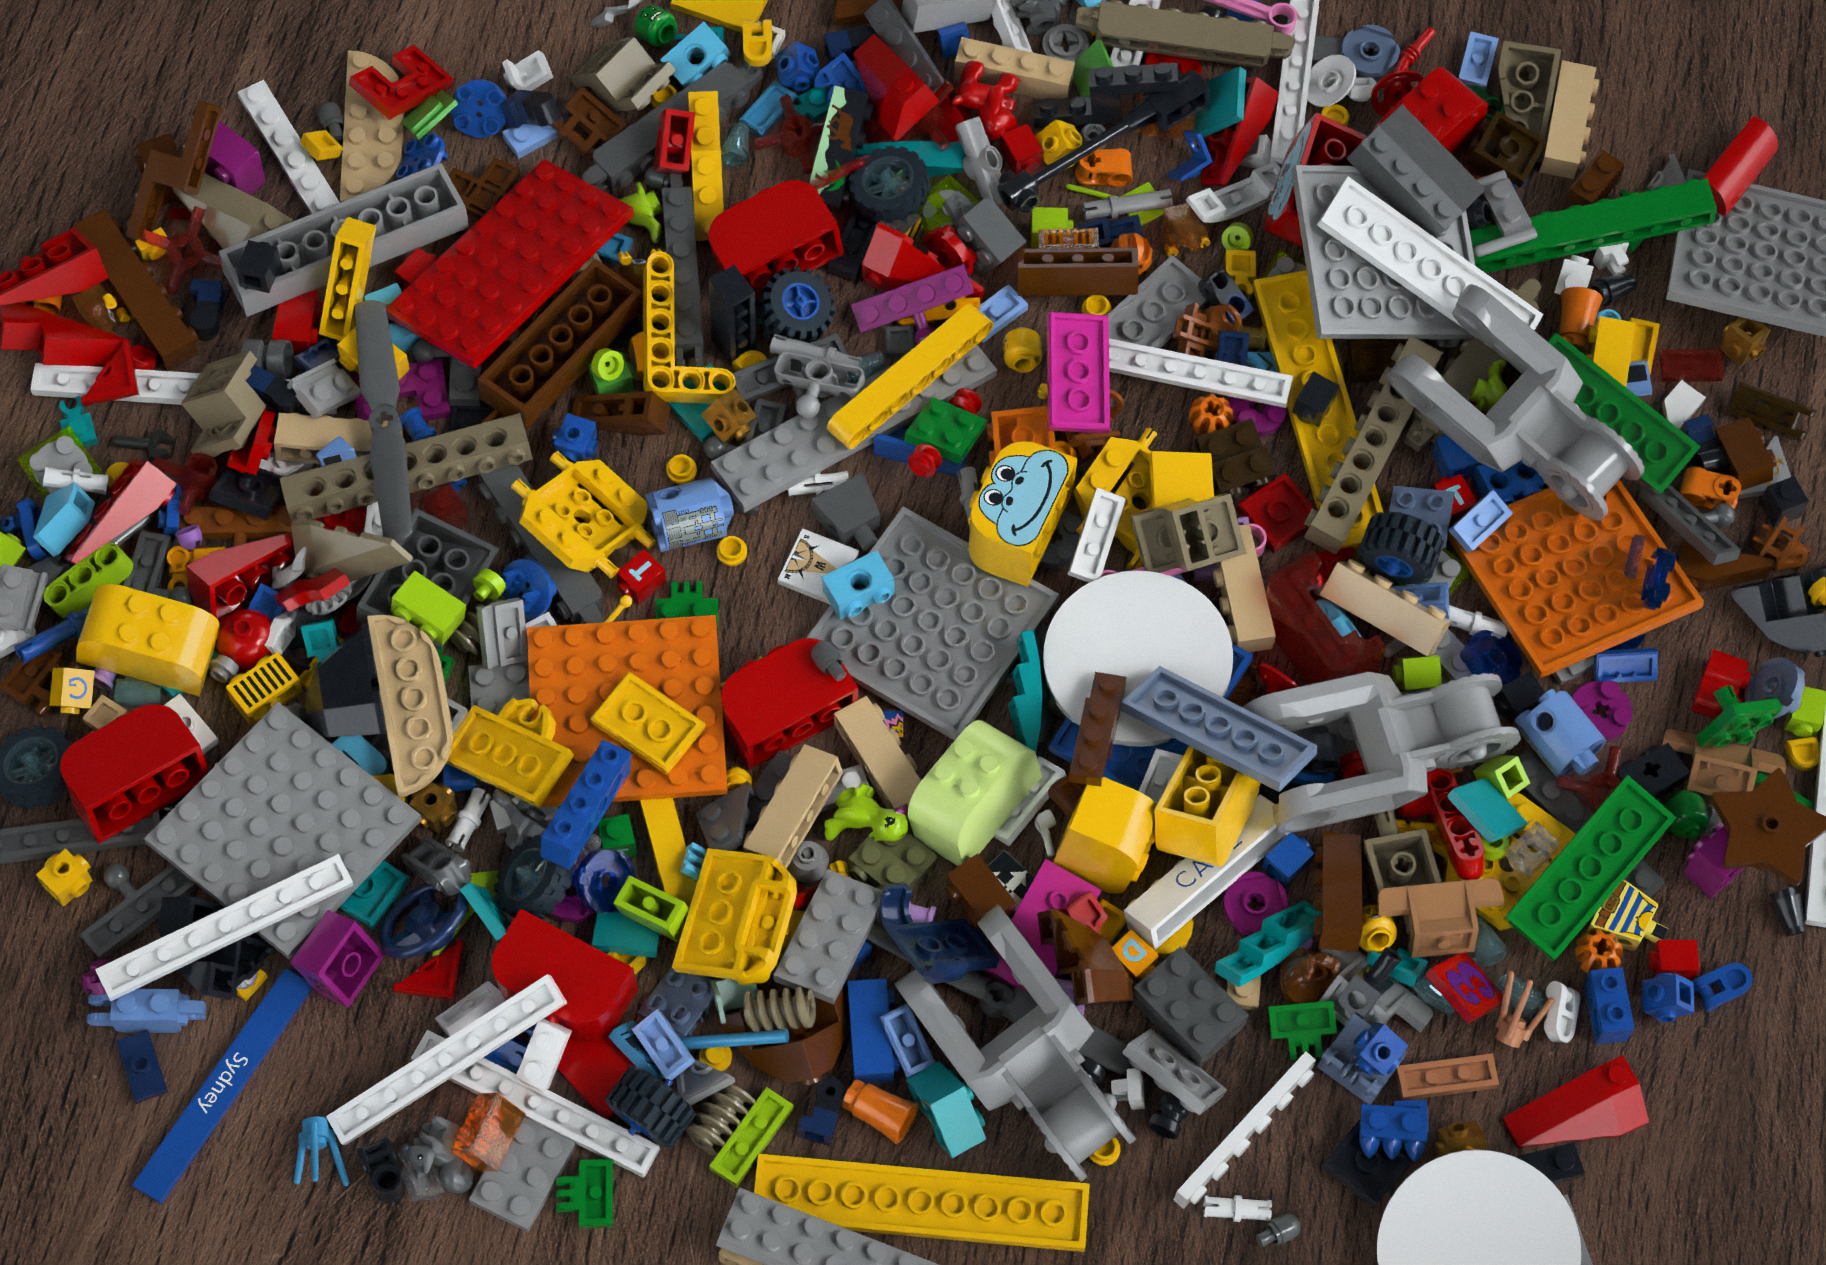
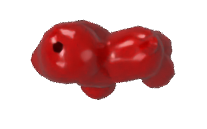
M968 61L960 75L959 86L956 90V96L951 101V105H960L964 108L977 110L988 140L995 141L1001 139V134L1018 126L1016 117L1012 114L1016 107V102L1014 99L1006 96V94L1016 91L1019 79L1014 74L1003 73L995 85L979 83L983 75L984 65L979 61Z

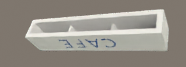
M1261 794L1257 797L1252 813L1229 858L1222 867L1185 858L1178 861L1173 869L1161 879L1156 880L1139 898L1132 900L1127 908L1124 909L1128 930L1132 929L1154 950L1157 949L1241 875L1253 867L1289 834L1279 832L1277 829L1272 808L1275 804Z

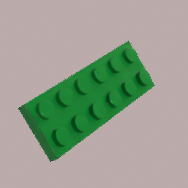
M1555 333L1548 343L1568 359L1583 382L1574 403L1579 406L1585 415L1597 418L1599 422L1605 423L1608 428L1614 429L1617 435L1622 436L1625 442L1631 445L1633 451L1638 453V457L1645 466V472L1640 479L1661 495L1701 446L1558 333Z
M1627 775L1503 919L1551 961L1556 960L1677 817Z

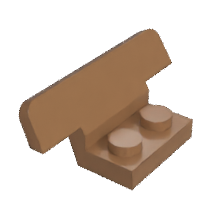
M1674 729L1665 731L1662 745L1669 743L1674 751L1692 755L1693 760L1686 790L1711 796L1714 792L1753 791L1758 771L1772 773L1777 768H1781L1785 775V759L1779 754L1733 743L1721 748H1715V746L1700 747L1696 739L1697 735Z
M1494 878L1384 888L1377 895L1378 916L1409 915L1412 929L1408 948L1411 958L1474 952L1479 931L1475 908L1503 906L1504 904L1500 882Z

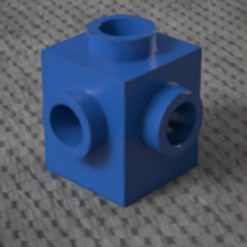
M794 41L775 55L778 78L781 85L798 92H803L814 84L815 78L820 71L815 49Z
M567 413L561 428L557 427L552 436L551 445H554L555 452L559 451L567 460L573 463L587 461L588 457L593 458L598 446L596 422Z
M1659 973L1653 979L1642 981L1643 993L1641 995L1643 1012L1655 1017L1657 1021L1673 1022L1676 1020V1017L1695 1013L1694 982L1676 973Z
M1374 1022L1369 1030L1364 1029L1355 1038L1353 1043L1356 1046L1350 1053L1358 1059L1355 1064L1367 1075L1370 1076L1373 1073L1384 1076L1386 1073H1392L1401 1062L1399 1057L1409 1045L1385 1024Z

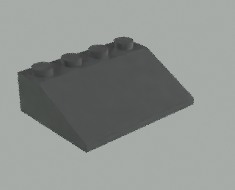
M1403 104L1346 158L1399 213L1435 238L1439 237L1486 190Z
M416 508L411 515V536L397 542L413 556L411 562L376 573L357 605L356 623L360 625L368 623L367 616L372 615L394 616L393 612H391L392 597L414 570L466 604L467 607L473 593L476 591L472 582L473 578L481 569H489L499 552V548ZM432 641L436 649L442 650V645Z

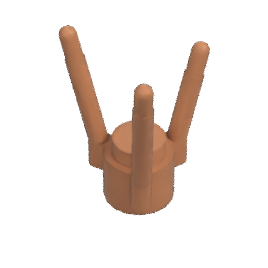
M1509 971L1505 983L1500 1015L1495 1025L1498 1028L1495 1038L1506 1045L1519 1048L1522 1040L1529 1041L1533 1030L1554 1003V998L1550 997L1529 1025L1525 1027L1527 1022L1520 1017L1533 985L1532 980H1527L1514 1014H1509L1507 1017L1514 972Z

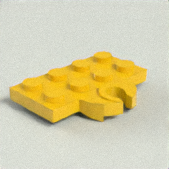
M513 698L503 706L498 715L473 705L453 735L452 749L446 764L540 808L574 757V754L570 749L552 741L556 722L551 711L544 704L539 707L537 718L527 722L529 716L537 711L538 703L530 698L522 700Z

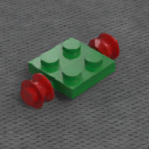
M960 388L956 391L954 397L949 400V403L934 397L930 398L905 434L904 441L916 446L914 453L908 457V465L913 473L924 478L932 477L936 469L942 464V457L957 464L961 463L986 426L987 419L976 415L982 407V401L976 392L968 388Z

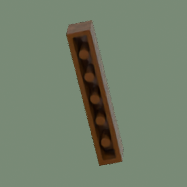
M102 209L73 225L97 248L109 277L105 280L123 308L126 309L149 346L156 352L166 371H170L199 355L196 346L199 338L191 325L186 327L181 321L184 319L181 310L176 303L170 305L166 299L169 295L164 285L160 281L155 283L151 277L154 273L145 259L139 260L137 257L139 251L131 238H124L122 235L124 232L123 227L116 216L110 218L106 210Z

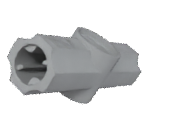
M980 117L957 124L955 128L966 155L963 160V167L967 176L976 181L982 200L984 198L992 199L997 206L1003 204L997 186L1000 184L1002 157L994 146H990Z

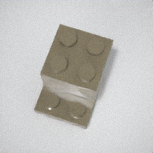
M628 37L607 41L570 80L576 88L587 86L592 88L605 106L613 113L620 111L628 112L634 109L639 111L651 102L650 96L655 91H660L669 84V77L676 70L669 61L655 64L636 38Z
M250 350L207 363L181 403L203 430L190 450L197 460L208 456L215 457L229 450H239L247 443V437L251 430L260 422V416L265 410L266 405L246 382V379L251 375V368L257 361V358Z
M1228 492L1201 501L1187 498L1130 516L1145 571L1161 573L1174 568L1191 571L1246 554L1231 493Z

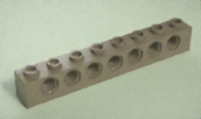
M1409 338L1405 345L1398 344L1391 359L1396 361V364L1412 353L1435 368L1443 352L1416 338ZM1388 366L1379 380V383L1383 384L1381 391L1374 390L1366 405L1371 408L1368 415L1362 413L1354 427L1355 430L1359 431L1356 438L1354 439L1350 436L1342 450V453L1346 455L1343 463L1337 460L1329 477L1334 479L1331 486L1325 484L1317 498V501L1321 502L1318 511L1312 508L1304 522V525L1309 527L1304 538L1335 555L1345 542L1414 409L1389 382L1387 373L1391 368ZM1391 393L1397 394L1400 399L1395 398ZM1379 416L1386 418L1388 422L1382 421ZM1366 440L1373 441L1376 446L1370 445ZM1354 463L1361 465L1364 470L1358 469ZM1341 487L1349 489L1351 494L1344 492ZM1328 511L1335 512L1339 518L1331 516Z
M521 414L510 415L407 443L409 493L430 489L437 485L460 481L463 478L481 473H489L496 469L519 465L525 461L533 460ZM369 454L279 478L286 508L292 522L293 520H313L331 514H339L349 509L368 506L377 502Z

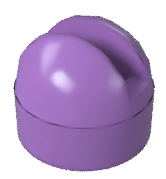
M197 524L184 527L175 533L178 543L186 550H193L195 547H199L203 540L202 532Z

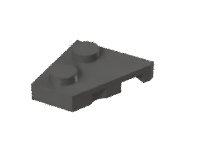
M748 781L714 802L707 804L695 813L710 849L732 851L744 843L747 832L745 827L751 812L747 807L748 798L754 796V790Z

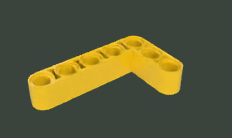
M654 252L648 257L643 271L644 392L653 391L665 402L712 404L717 398L734 389L735 377L732 372L723 368L675 366L674 262L666 252ZM652 266H660L665 272L656 273L653 271ZM660 294L665 298V301L658 302L653 299L652 295ZM659 322L666 329L657 330L652 326V323ZM661 351L666 358L657 359L652 352ZM652 380H662L666 387L658 388L653 384ZM683 381L693 382L696 385V389L686 388L683 385ZM721 382L725 385L726 390H717L713 383Z

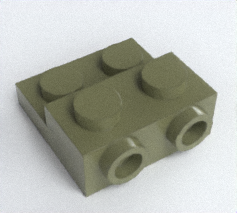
M908 832L902 839L893 842L874 841V837L870 838L868 836L848 858V868L850 869V874L857 881L862 883L866 881L872 887L884 890L886 885L907 883L912 890L937 863L939 856Z

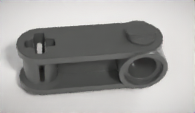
M427 835L421 838L422 842L409 853L404 852L400 856L414 875L447 896L460 893V889L472 880L469 868L471 865L470 861Z

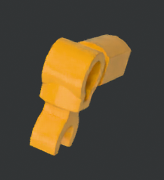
M181 546L171 548L166 557L169 564V576L172 577L168 583V590H172L177 586L188 587L186 582V566L212 552L227 549L226 546L195 548L194 551L189 552Z

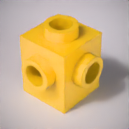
M1057 119L1035 135L1043 149L1042 159L1047 165L1082 145V137L1075 129V126Z
M66 848L60 854L52 855L46 861L44 868L36 874L42 887L63 907L74 897L82 896L93 881L88 872V869L91 868L89 863L79 853L73 856Z

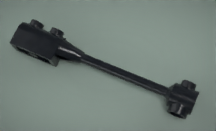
M1191 69L1183 74L1178 70L1177 91L1143 93L1144 98H1142V101L1120 123L1033 175L1025 170L1018 174H1015L1012 170L1003 173L999 179L1000 184L997 186L1003 203L1011 211L1018 208L1022 213L1030 212L1040 201L1038 185L1128 131L1131 132L1154 123L1164 133L1210 105V86L1196 71Z

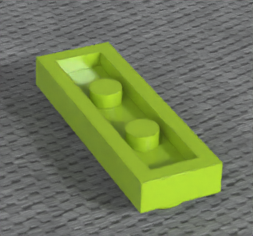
M766 1087L709 1165V1170L737 1188L758 1159V1154H762L793 1111L794 1105Z

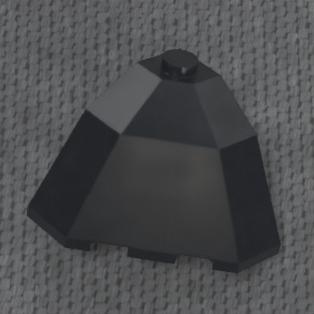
M1826 565L1812 568V570L1799 575L1791 573L1774 577L1772 580L1741 585L1730 590L1732 598L1769 640L1802 654L1814 652L1815 657L1826 656V605L1820 604L1815 606L1808 595L1811 586L1819 579L1826 577Z
M362 623L316 666L305 695V707H299L301 720L321 736L339 737L386 733V723L368 623Z
M191 896L162 897L158 925L160 937L169 935L225 907L219 903ZM255 932L179 968L177 971L202 995L231 1000L238 992L236 988L244 980H250L264 965L262 961L270 953H276L278 950Z

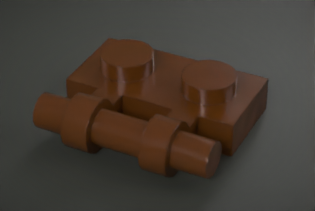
M583 87L579 89L562 109L570 117L569 120L565 123L559 118L558 121L551 124L558 131L557 135L564 140L566 138L578 148L577 152L581 156H587L592 161L594 150H596L594 145L597 142L603 145L622 132L627 126L626 123ZM577 124L590 134L587 140L574 130Z
M53 648L25 664L20 659L0 684L1 692L25 707L29 705L33 698H36L40 702L33 711L38 716L44 718L50 709L54 710L57 706H49L51 688L49 691H46L42 687L52 676L53 668H62L60 664L65 659L63 653ZM72 661L70 665L67 667L73 669H82V667L74 661Z

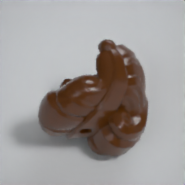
M1303 947L1293 951L1284 959L1280 974L1281 989L1287 1001L1291 1004L1317 1002L1320 997V990H1327L1340 974V960L1327 952L1309 953Z

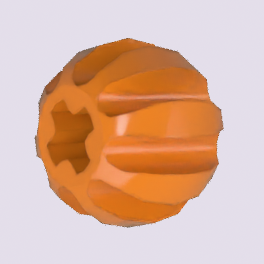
M1137 233L1121 234L1109 247L1138 248V276L1148 270L1152 263V248L1148 240Z
M1208 393L1206 397L1199 396L1194 400L1189 410V423L1192 424V429L1195 433L1206 435L1230 426L1233 422V409L1229 407L1230 403L1226 398H1217L1216 394Z
M1596 928L1590 930V934L1583 933L1577 940L1578 947L1574 949L1575 960L1583 963L1580 969L1588 973L1589 970L1618 968L1621 964L1619 958L1623 956L1622 944L1615 942L1617 936L1612 932L1604 934L1602 929Z

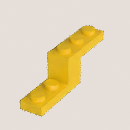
M718 91L688 92L689 112H695L691 160L696 241L709 240V229L712 222L719 214L724 212Z

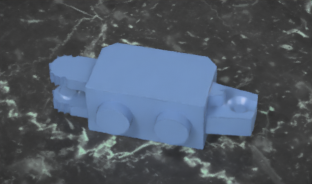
M135 989L110 1001L107 994H90L88 998L89 1004L99 1007H111L110 1013L88 1014L86 1023L94 1026H113L115 1031L122 1033H140L146 1030L149 1033H177L181 1031L182 1026L188 1024V1020H206L207 1005L204 1001L190 1000L189 995L181 994L179 989Z

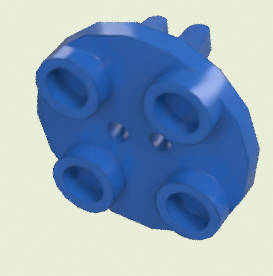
M484 79L470 80L462 84L453 94V98L457 101L458 105L451 110V116L455 127L459 131H463L465 134L475 138H484L497 134L506 124L507 120L500 105L507 98L503 90L495 83ZM479 100H481V101L483 102L482 105H479V104H478V101H479ZM477 112H480L482 116L479 117L477 115Z
M434 132L424 135L420 140L410 139L404 147V153L406 154L396 172V177L401 179L439 164L441 160L447 161L448 154L444 151V140Z
M523 558L512 561L504 568L501 575L506 585V589L501 595L506 600L517 597L523 600L525 621L533 620L548 610L552 597L556 594L557 587L545 567L533 558Z

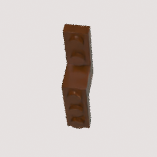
M198 100L197 107L192 112V124L188 137H186L183 143L182 158L150 149L149 156L144 162V174L141 184L135 193L136 201L134 208L127 220L125 236L140 239L154 231L167 186L198 195L223 108Z
M1095 672L1090 698L1086 697L1069 772V782L1101 787L1106 761L1111 758L1121 711V702L1123 701L1126 687V676Z

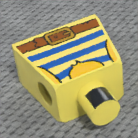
M1623 880L1595 913L1586 933L1590 934V930L1595 928L1602 929L1604 934L1612 932L1617 936L1615 942L1622 944L1623 949L1635 951L1643 937L1654 943H1657L1658 940H1664L1669 928L1652 920L1658 907L1657 902L1626 880Z

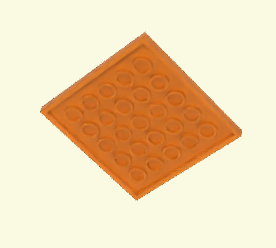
M1620 479L1603 497L1608 507V514L1599 521H1596V519L1591 520L1589 517H1584L1581 513L1575 512L1572 507L1566 505L1564 500L1559 499L1555 492L1547 488L1507 505L1513 514L1472 552L1467 553L1448 531L1447 538L1540 679L1703 607L1704 600Z
M716 615L527 627L530 699H534L539 705L537 711L531 714V721L537 718L539 707L544 704L551 711L556 722L552 741L570 749L574 754V757L540 807L561 806L602 740L632 752L590 722L592 715L628 672H631L702 720L706 728L668 775L632 752L630 774L612 802L728 794Z

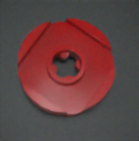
M952 226L935 227L923 237L922 247L927 243L928 252L931 251L937 255L936 259L943 267L948 269L965 264L968 275L970 276L973 273V264L977 262V256L971 248L966 247L958 238L957 232Z

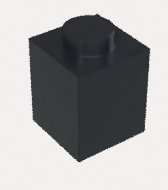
M248 240L236 268L240 287L265 293L270 292L281 266L278 247L268 242Z
M1313 371L1298 395L1292 413L1297 415L1304 423H1312L1319 427L1336 399L1340 385Z
M1795 476L1767 486L1759 501L1773 528L1780 524L1784 516L1789 518L1787 522L1800 518L1809 502Z
M1530 671L1502 686V689L1496 694L1494 699L1495 707L1502 717H1506L1510 725L1516 723L1515 719L1521 713L1528 709L1532 711L1540 704L1538 700L1545 691Z

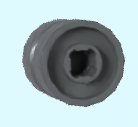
M245 339L241 353L250 350L257 358L254 365L280 378L289 379L291 377L294 352L290 340L272 339L267 344L266 340Z

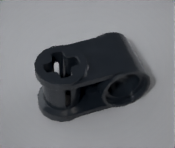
M1329 732L1317 734L1294 733L1317 745V755L1299 773L1330 774L1339 770L1341 764L1337 736Z
M387 1134L382 1136V1140L365 1147L357 1146L356 1150L366 1175H369L377 1197L385 1203H394L400 1200L405 1193V1183ZM392 1178L397 1180L391 1188L384 1189L380 1187L386 1179Z

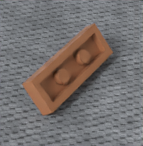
M1493 1053L1399 1065L1395 1070L1401 1101L1496 1089L1499 1086Z

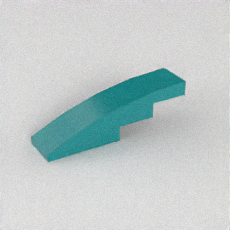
M897 141L865 144L864 149H858L857 153L859 158L865 154L870 155L873 153L872 150L876 148L882 150L886 149V146H894L895 148L902 146L908 148L909 152L914 151L919 155V159H922L925 163L929 177L965 172L963 160L966 155L962 144L958 142ZM900 169L886 170L880 173L889 177L908 175L911 181L914 180L910 173Z
M1033 629L1021 632L1016 640L1022 663L1017 664L1012 672L1018 696H1014L1011 699L1008 708L1017 741L1036 753L1041 727L1042 681L1040 659Z
M1304 900L1263 919L1261 931L1241 939L1237 952L1216 961L1214 972L1237 987L1257 978L1284 960L1313 935L1315 915L1319 916V911H1314L1313 905Z

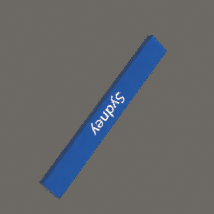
M287 968L284 969L134 1181L132 1186L136 1190L162 1205L313 990V987L307 980Z

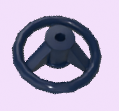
M424 883L408 892L392 907L383 920L379 932L381 950L389 957L395 959H410L446 946L453 938L454 931L465 917L469 904L462 892L455 894L456 902L453 911L443 914L440 912V907L434 893L440 891L432 888L428 883ZM419 901L420 905L410 913L406 920V930L392 938L395 925L412 905Z

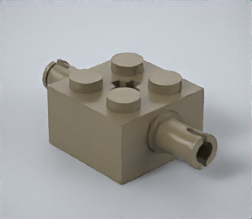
M1394 810L1386 811V815L1384 812L1374 814L1380 837L1364 840L1361 847V863L1373 905H1377V895L1384 888L1442 883L1427 829L1399 833ZM1403 915L1406 932L1408 935H1411L1412 927L1409 915Z

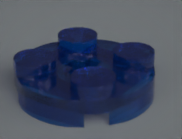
M1655 547L1650 558L1656 559L1655 565L1647 567L1641 593V600H1644L1641 607L1650 610L1660 609L1662 601L1666 602L1670 591V583H1666L1668 571H1673L1676 561V554L1670 553L1669 549Z
M1481 630L1476 632L1466 642L1460 652V658L1466 664L1469 671L1476 675L1482 673L1497 674L1501 679L1502 685L1519 678L1522 674L1520 666L1523 664V661L1515 645L1504 636L1500 639L1491 636L1493 631Z
M598 848L583 858L578 869L572 875V883L576 887L580 901L587 909L596 913H614L619 910L613 903L629 875L635 878V869L629 857L623 852L609 848ZM603 875H609L607 888L602 886Z

